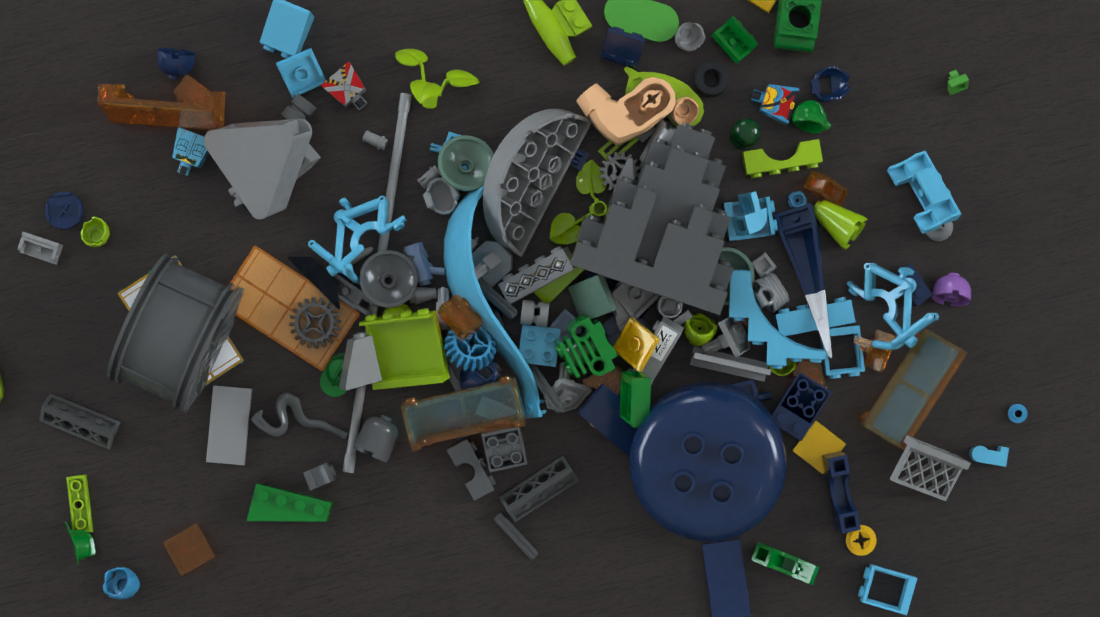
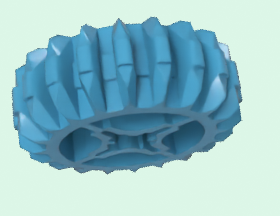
M468 320L464 324L461 321L458 326L454 325L448 331L447 337L444 340V350L447 351L446 357H452L451 363H457V368L461 365L464 371L470 368L472 372L475 368L481 370L482 367H487L489 362L493 360V356L496 353V342L492 341L493 337L488 334L487 330H484L482 326H477V322L471 324Z

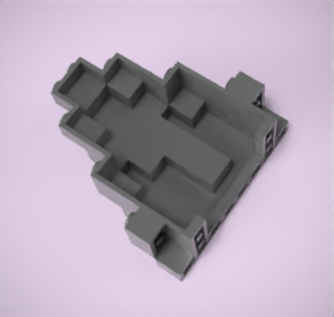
M683 122L682 126L677 124L670 146H667V141L656 138V141L651 140L636 184H634L635 180L625 176L622 179H617L603 222H601L600 217L589 214V217L584 216L570 265L720 315L728 294L726 290L734 270L730 266L729 261L719 258L725 243L723 239L731 218L727 216L726 211L714 208L720 191L719 185L726 166L722 165L723 161L712 157L711 160H708L715 137L711 136L712 132L701 129L700 132L693 130V125Z

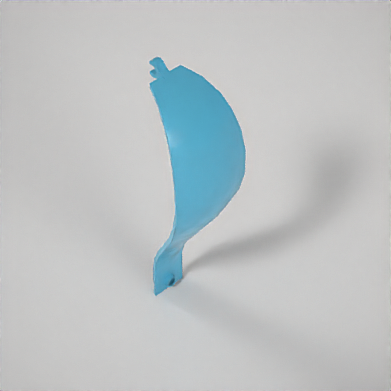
M484 186L477 190L470 191L457 204L448 221L444 237L443 255L447 284L455 303L471 324L477 322V326H482L484 330L488 331L489 335H492V341L496 342V351L517 375L523 390L527 419L543 417L542 414H545L546 410H540L539 404L544 403V400L539 399L533 373L518 348L493 314L475 275L471 253V229L478 200L483 195Z

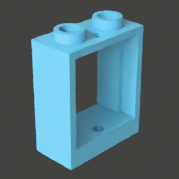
M860 325L829 329L830 336L853 334L857 367L830 370L829 358L826 352V360L822 359L824 375H829L830 379L841 378V374L848 373L849 377L860 376V372L865 371ZM820 336L821 349H825L823 341Z
M874 564L866 567L863 575L865 583L864 586H860L858 592L860 601L907 615L917 578ZM875 571L905 579L898 606L867 598Z

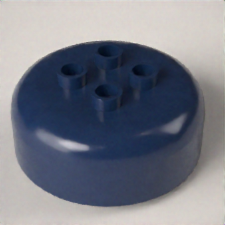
M698 382L679 387L667 393L650 407V413L636 430L631 446L629 465L635 493L646 512L659 525L687 539L711 542L739 536L751 530L765 519L781 495L786 478L787 459L780 428L771 413L759 400L746 391L728 384Z

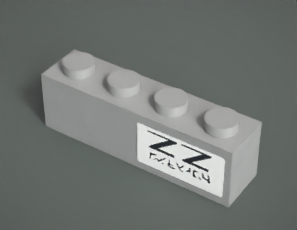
M665 316L661 321L657 320L652 328L655 331L654 335L660 341L641 371L651 378V384L684 327ZM629 367V369H628L627 371H637V370H636L634 367H633V369H632L631 367Z

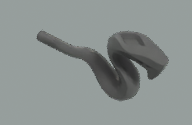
M288 392L279 394L275 402V410L280 420V426L274 427L262 417L263 410L258 411L251 418L259 429L271 436L279 437L287 431L288 416L286 407L290 406L294 417L302 426L321 428L343 439H346L348 432L340 430L325 421L308 419L303 413L300 399Z

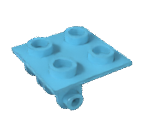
M522 325L519 351L527 364L556 367L557 352L554 346L557 345L555 340L560 337V329Z

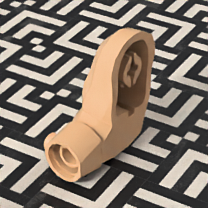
M650 77L644 79L632 92L624 95L618 101L611 99V96L596 83L581 94L576 102L585 116L589 117L594 127L607 140L615 145H621L647 133L660 120L671 113L676 104L675 92L669 83L660 78Z

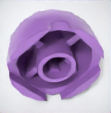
M948 273V275L941 277L934 284L932 300L944 305V301L952 302L950 306L968 305L969 301L971 302V286L958 273Z

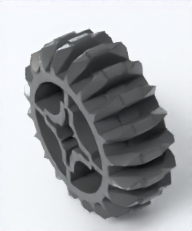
M312 297V303L306 298L304 299L305 306L301 302L298 303V306L301 308L300 310L293 308L297 315H290L291 319H295V323L291 322L289 326H295L296 328L291 330V334L298 333L294 339L299 340L302 338L301 345H304L307 341V348H311L312 343H314L315 349H318L320 342L322 347H326L325 340L333 343L330 336L332 335L337 338L338 335L334 333V330H341L340 327L335 326L336 323H341V320H335V317L339 316L340 313L336 312L333 314L332 311L336 309V306L333 305L328 308L330 305L328 300L323 305V298L321 297L318 303H316V297ZM320 307L325 311L318 316H314L308 309ZM304 313L307 318V325L301 330L300 320ZM329 316L331 324L329 331L326 332L323 322ZM311 318H314L315 320H317V318L320 319L318 322L319 328H316V326L311 327V325L313 324ZM316 330L323 337L311 339L306 334Z

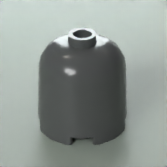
M381 415L380 418L370 417L365 421L353 449L367 455L369 452H372V457L387 463L398 438V428L391 423L392 419L387 416Z

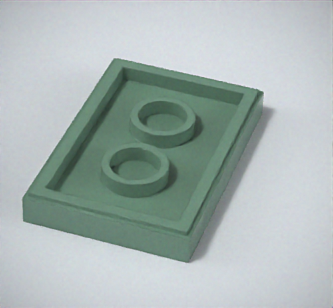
M599 274L567 287L578 316L585 314L586 317L593 319L617 310L603 275Z

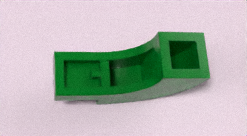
M759 542L751 559L763 566L785 573L810 585H813L820 568L801 558Z

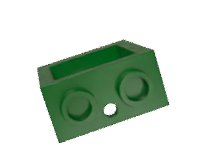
M621 371L620 417L634 428H639L650 413L651 378L641 371Z

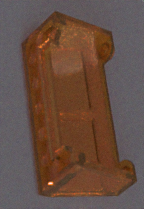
M98 84V105L112 123L208 130L224 127L225 92L197 91L193 94L191 103L133 99V95L128 94L124 90L125 85Z

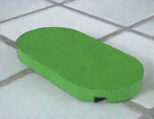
M608 0L605 5V19L611 28L613 26L622 28L624 33L630 35L632 32L641 34L643 39L652 42L662 43L671 39L679 27V19L676 12L670 6L652 0Z

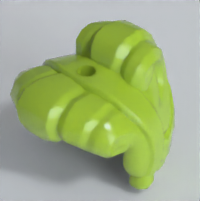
M697 313L686 320L684 332L691 345L702 346L714 337L717 332V325H715V321L711 318L706 317L702 313Z

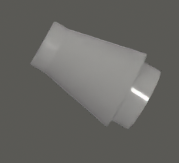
M416 287L413 296L409 299L410 304L414 303L417 305L437 299L436 288Z

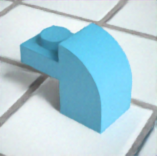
M756 191L738 195L743 214L732 217L736 236L749 235L761 230L767 220V209L760 208Z

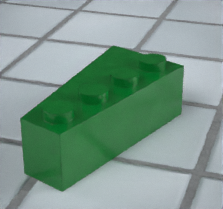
M259 482L255 486L247 521L326 522L329 520L333 501Z

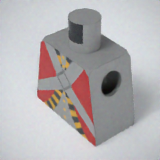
M347 62L321 84L329 94L345 107L353 103L360 110L367 104L361 96L366 89L350 62Z

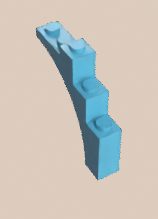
M733 270L730 278L729 317H734V321H745V318H749L748 341H752L754 345H764V342H767V365H771L773 369H782V366L787 364V358H790V361L802 362V359H810V362L820 363L822 359L826 360L825 349L811 348L796 343L773 327L762 313L756 301L752 287L751 270Z

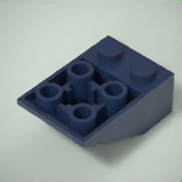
M613 26V29L608 28L600 59L637 70L646 39H643V36L638 33L632 32L631 35L624 33V29Z
M799 371L775 405L771 415L778 427L802 441L832 392Z

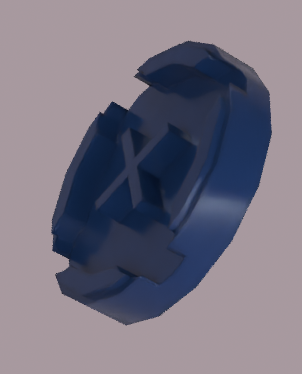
M61 191L49 198L45 204L44 213L47 221L52 226L68 230L80 223L84 214V207L82 201L76 195Z

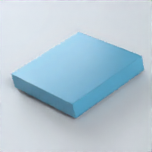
M312 48L276 63L292 98L297 93H305L321 86L326 81Z

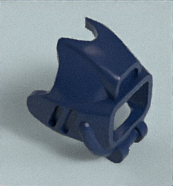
M828 66L819 70L815 74L814 79L810 80L812 87L811 95L815 94L816 98L821 102H830L843 98L851 89L848 85L850 75L836 66ZM820 77L830 78L831 95H822L820 93Z
M489 362L487 368L491 371V376L488 379L484 378L476 370L471 372L470 368H467L465 371L462 369L460 371V388H468L470 396L487 393L497 380L498 372L495 367L497 363Z

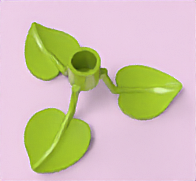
M403 49L395 52V57L401 64L420 66L422 80L412 81L410 89L417 101L426 108L437 107L438 96H442V91L449 82L455 87H467L479 84L480 82L467 71L451 70L446 73L447 78L440 87L438 84L426 82L423 62H427L428 57L424 52L417 49Z
M593 160L586 162L576 177L578 191L581 194L590 193L594 200V203L589 207L590 213L586 214V217H589V214L598 217L605 216L607 212V205L603 201H599L594 193L599 194L603 192L607 185L603 186L605 179H600L599 177L603 172L599 171L600 167ZM569 213L557 215L551 223L549 239L554 243L562 245L576 242L580 230L578 224L583 221L584 216L575 221L574 216Z

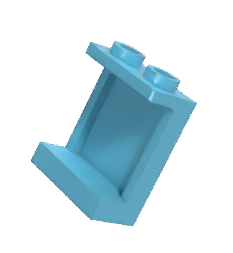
M770 197L758 199L760 208L767 209L766 223L761 230L742 236H736L732 217L743 214L740 202L723 203V210L731 218L726 230L728 242L775 235L778 227L776 219L773 220L772 212H775L774 201H770Z

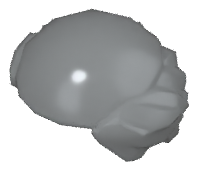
M683 23L675 35L677 46L688 52L699 48L705 40L704 29L698 23Z

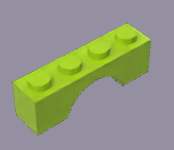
M819 139L800 142L793 157L784 161L771 159L763 149L742 153L745 176H750L751 179L762 177V173L769 172V175L781 174L780 170L788 169V172L799 171V167L807 166V169L819 167L818 164L823 162Z

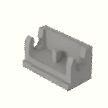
M22 232L18 245L20 253L56 265L63 245L27 232Z

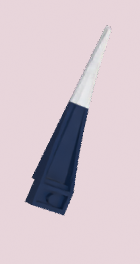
M809 203L777 213L775 218L778 232L809 304L827 355L832 358L819 228L813 205Z

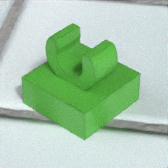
M957 70L949 72L947 90L950 96L968 89L969 79L966 74L959 76Z

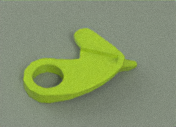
M627 66L624 68L629 76L625 95L632 92L644 79L650 77L663 79L671 85L675 92L676 100L679 97H690L698 104L699 113L690 125L695 126L701 121L704 113L703 102L687 84L665 74L637 72ZM669 113L667 115V118L673 124V126H677V123L673 121Z

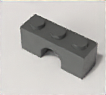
M467 438L447 449V452L456 467L463 463L471 464L474 467L475 476L472 480L466 482L465 485L475 501L495 490L494 485H496V482L491 474L487 475L485 471L487 465L483 458H478L475 453L478 449L474 441L469 442Z

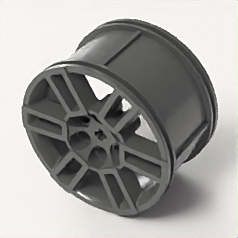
M165 253L150 271L128 312L110 357L107 379L115 380L117 384H121L123 381L172 402L173 409L177 410L180 407V412L186 414L196 398L200 396L219 352L227 341L244 294V288L240 286L235 288L233 283L225 286L179 265L178 258H171V255Z

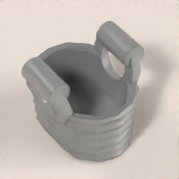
M442 177L430 181L426 192L423 194L427 208L442 215L453 212L461 196L459 190L446 183Z
M769 272V274L763 275V277L754 281V294L757 298L756 301H759L760 309L765 307L768 311L775 313V311L789 302L788 293L774 273Z

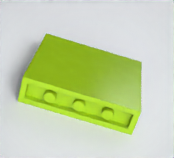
M428 308L418 310L417 313H412L411 310L400 312V315H394L391 312L383 314V317H377L374 314L366 316L365 320L359 323V326L365 325L367 335L372 336L382 381L372 383L373 390L443 383L450 378L436 310L429 311Z

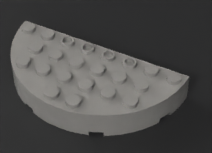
M564 109L542 110L518 123L500 143L486 174L483 190V211L491 235L508 251L522 257L592 123L590 119Z

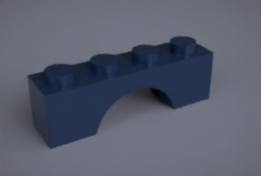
M839 451L822 455L836 530L842 534L861 530L858 511L854 506L849 489L850 468L847 454Z

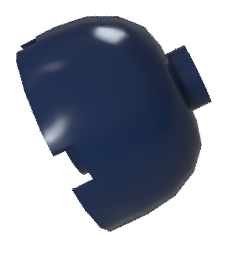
M159 48L156 57L157 65L164 74L168 75V78L178 80L180 76H186L194 68V52L183 49L176 51L174 50L175 48Z

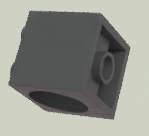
M519 422L482 429L481 436L489 472L528 464Z

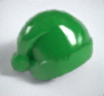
M814 100L802 102L792 113L793 124L807 133H821L823 130H829L831 127L823 107Z

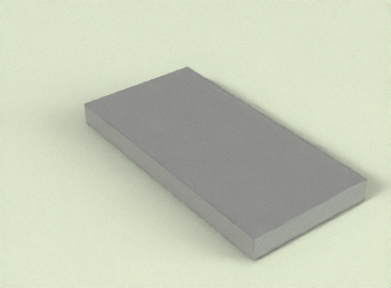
M213 385L206 462L245 465L252 389Z

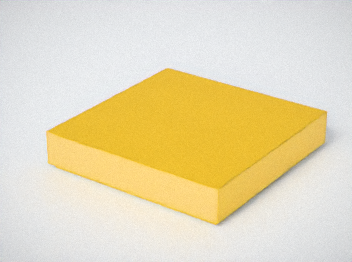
M630 317L616 341L614 349L619 356L637 371H642L660 339L638 320Z
M815 420L803 440H799L792 451L821 474H824L825 469L822 455L839 452L846 443Z

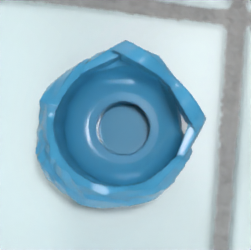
M117 567L106 571L104 576L103 591L110 598L118 600L129 599L139 590V579L129 568Z

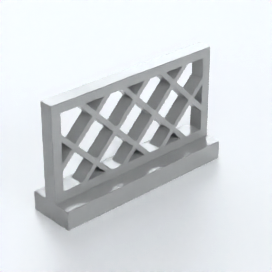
M693 346L689 365L765 382L766 375L771 373V369H768L766 362L740 356L735 358L734 355L718 351L705 355L702 348Z
M907 435L903 441L907 446L890 480L946 501L962 469L968 470L971 463L956 454ZM911 452H914L915 458L908 461ZM928 458V464L922 466L921 461ZM941 463V469L935 472L934 466ZM917 464V470L910 472V467ZM955 468L952 475L948 477L947 471ZM930 469V475L924 478L923 472ZM905 470L906 476L899 479L901 471ZM943 474V480L937 483L936 477ZM919 475V481L913 484L912 478ZM932 480L933 485L926 489L925 483ZM945 485L942 495L939 494L938 488Z

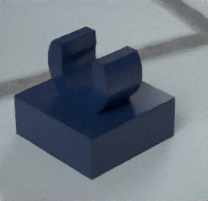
M578 148L570 166L581 171L590 154Z

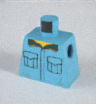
M178 127L173 158L181 161L177 172L188 176L191 166L201 168L210 153L204 145V136Z

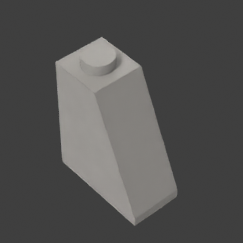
M364 332L354 334V338L347 340L339 384L342 390L347 391L382 381L372 336L365 335Z

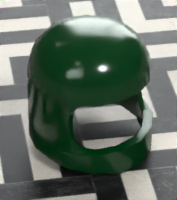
M750 118L740 119L730 130L731 143L734 147L742 150L752 148L760 137L759 125ZM733 136H734L735 140H736L738 143H740L741 145H746V147H745V146H740V145H738V144L734 141Z

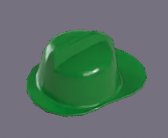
M345 353L333 356L321 375L320 386L323 392L329 396L339 397L346 392V390L340 389L339 386Z
M65 521L74 546L77 565L79 566L80 560L95 554L94 540L84 530H70Z

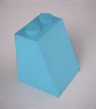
M273 0L260 39V43L264 46L263 49L274 53V50L278 51L283 58H289L300 53L315 18L311 11L285 0Z

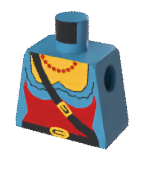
M768 84L765 92L754 89L751 100L762 103L759 110L760 113L787 126L799 88Z

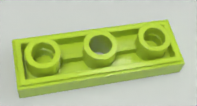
M87 474L66 477L72 530L94 532ZM78 501L82 503L81 508L77 506Z

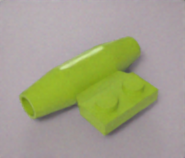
M523 0L534 27L548 49L563 66L574 61L576 55L568 37H577L592 28V24L576 0H561L551 10L543 0Z

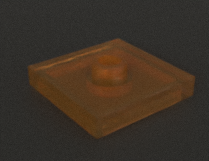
M198 523L163 542L181 576L216 557Z

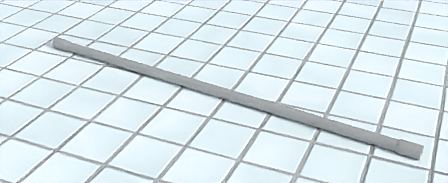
M400 93L399 113L385 197L389 201L387 223L392 221L407 117L412 95L407 93ZM390 231L385 235L379 236L377 252L387 250ZM369 304L368 309L373 313L372 315H377L378 306L375 307ZM366 385L357 387L355 392L348 445L343 464V472L354 473L356 449H353V446L359 435Z

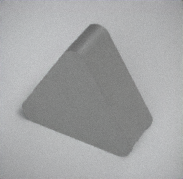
M301 118L233 123L208 131L204 137V145L252 216L256 219H264L286 209L312 136V128L308 121Z

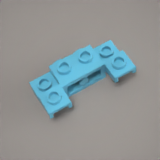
M926 151L916 153L910 158L888 168L887 171L895 186L909 182L925 210L914 216V220L922 234L939 229L943 224L958 220L961 212Z

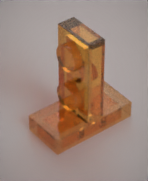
M877 330L873 341L891 342L896 336ZM856 336L853 343L860 346L859 350L867 354L864 366L883 373L891 350L874 348L872 346L873 341Z

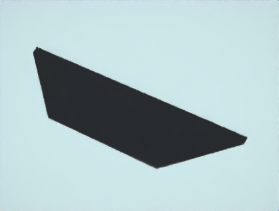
M288 257L339 310L337 282L312 257Z

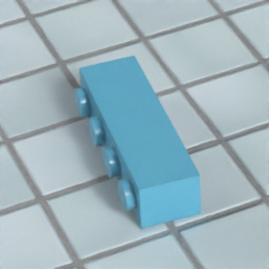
M845 297L834 299L835 303L827 304L829 328L856 322L851 300H846ZM808 304L796 306L797 310L789 311V308L778 310V314L774 315L776 329L784 336L818 330Z

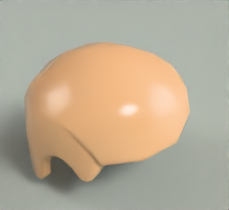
M679 97L670 116L678 125L682 126L683 122L691 124L699 113L698 104L690 97Z

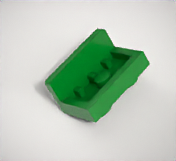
M734 16L711 35L736 64L758 45L755 38L749 34L742 23Z

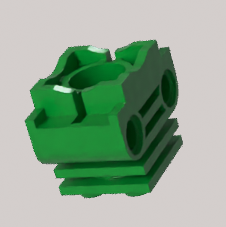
M779 0L773 49L811 54L817 39L822 0ZM793 12L802 14L806 19V27H794L789 21V14Z
M585 314L573 319L567 326L571 340L565 335L562 336L564 344L559 339L555 340L557 345L554 348L561 358L564 357L566 362L563 365L570 376L573 374L576 378L580 377L577 369L581 373L586 374L587 371L584 365L597 376L604 375L615 369L612 359L618 355L614 347L607 341L601 322L596 319L591 321ZM578 326H582L580 334L575 333ZM600 360V365L597 368H593L594 362Z

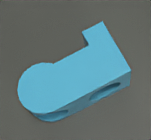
M975 445L970 449L969 456L976 462L1006 467L1009 448L998 446L997 451L988 450L981 445Z

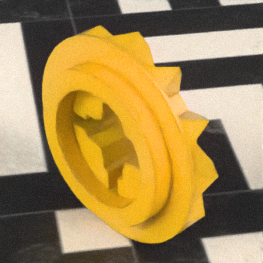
M860 525L861 530L846 534L845 543L853 554L864 556L874 550L877 539L870 527ZM859 532L863 538H869L863 541L862 548L858 542H853L859 538Z

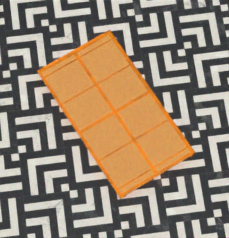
M254 245L230 282L235 284V288L237 286L244 288V294L236 313L237 317L320 371L325 369L360 315L359 312L339 300L340 309L338 310L336 307L332 311L333 314L336 312L340 313L339 316L335 317V320H341V323H336L335 325L340 327L341 330H334L338 337L335 338L331 335L330 338L333 340V343L325 340L326 347H322L320 342L318 349H315L314 343H312L311 348H307V341L304 345H301L302 338L299 340L294 339L298 333L291 334V330L296 329L295 326H289V323H295V319H291L290 315H297L293 308L300 310L301 308L298 306V303L301 302L305 306L304 299L306 298L312 303V297H316V303H318L321 297L323 298V305L327 300L330 301L310 280ZM331 301L328 308L334 305ZM320 307L308 309L314 316H318L325 311ZM304 313L300 320L301 330L307 325V318ZM329 316L323 322L326 332L329 331L331 324ZM311 318L313 321L311 327L316 326V328H319L318 322L320 319L317 318L315 320ZM316 330L306 334L311 339L323 337Z

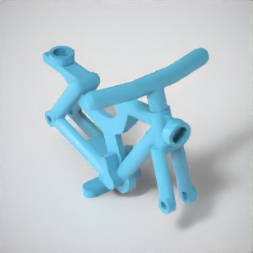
M379 196L377 199L353 208L346 198L339 200L345 210H338L334 214V220L337 223L335 257L314 240L308 242V246L329 262L330 265L326 269L332 277L340 272L352 282L360 284V276L354 273L350 262L364 250V246L359 245L361 235L368 230H376L380 235H385L392 229L398 231L405 226L403 222L407 220L404 215L391 223H387L389 201L385 196ZM378 209L377 221L366 222L360 225L353 220V218ZM346 226L354 231L350 242L352 251L342 259L344 229Z
M865 263L864 290L852 281H848V291L854 296L860 295L866 301H873L876 296L884 298L888 303L889 312L885 313L883 318L897 334V337L891 342L875 340L872 342V346L884 350H896L903 347L905 343L908 347L912 348L918 341L914 335L938 320L939 315L937 313H927L923 318L911 325L912 292L915 291L917 285L913 278L906 277L907 275H913L914 270L900 267L898 272L901 274L897 275L878 266L876 263ZM876 275L898 285V287L890 292L884 289H875ZM904 295L903 329L895 321L898 316L895 300Z

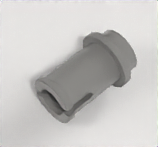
M366 130L362 139L363 142L377 147V150H384L388 142L385 136H378Z
M435 165L433 167L430 166V170L417 179L424 189H426L430 181L440 178L439 169Z

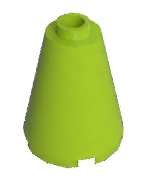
M826 200L818 201L813 207L816 219L844 250L850 246L848 244L850 240H856L866 225L864 222L868 220L865 216Z

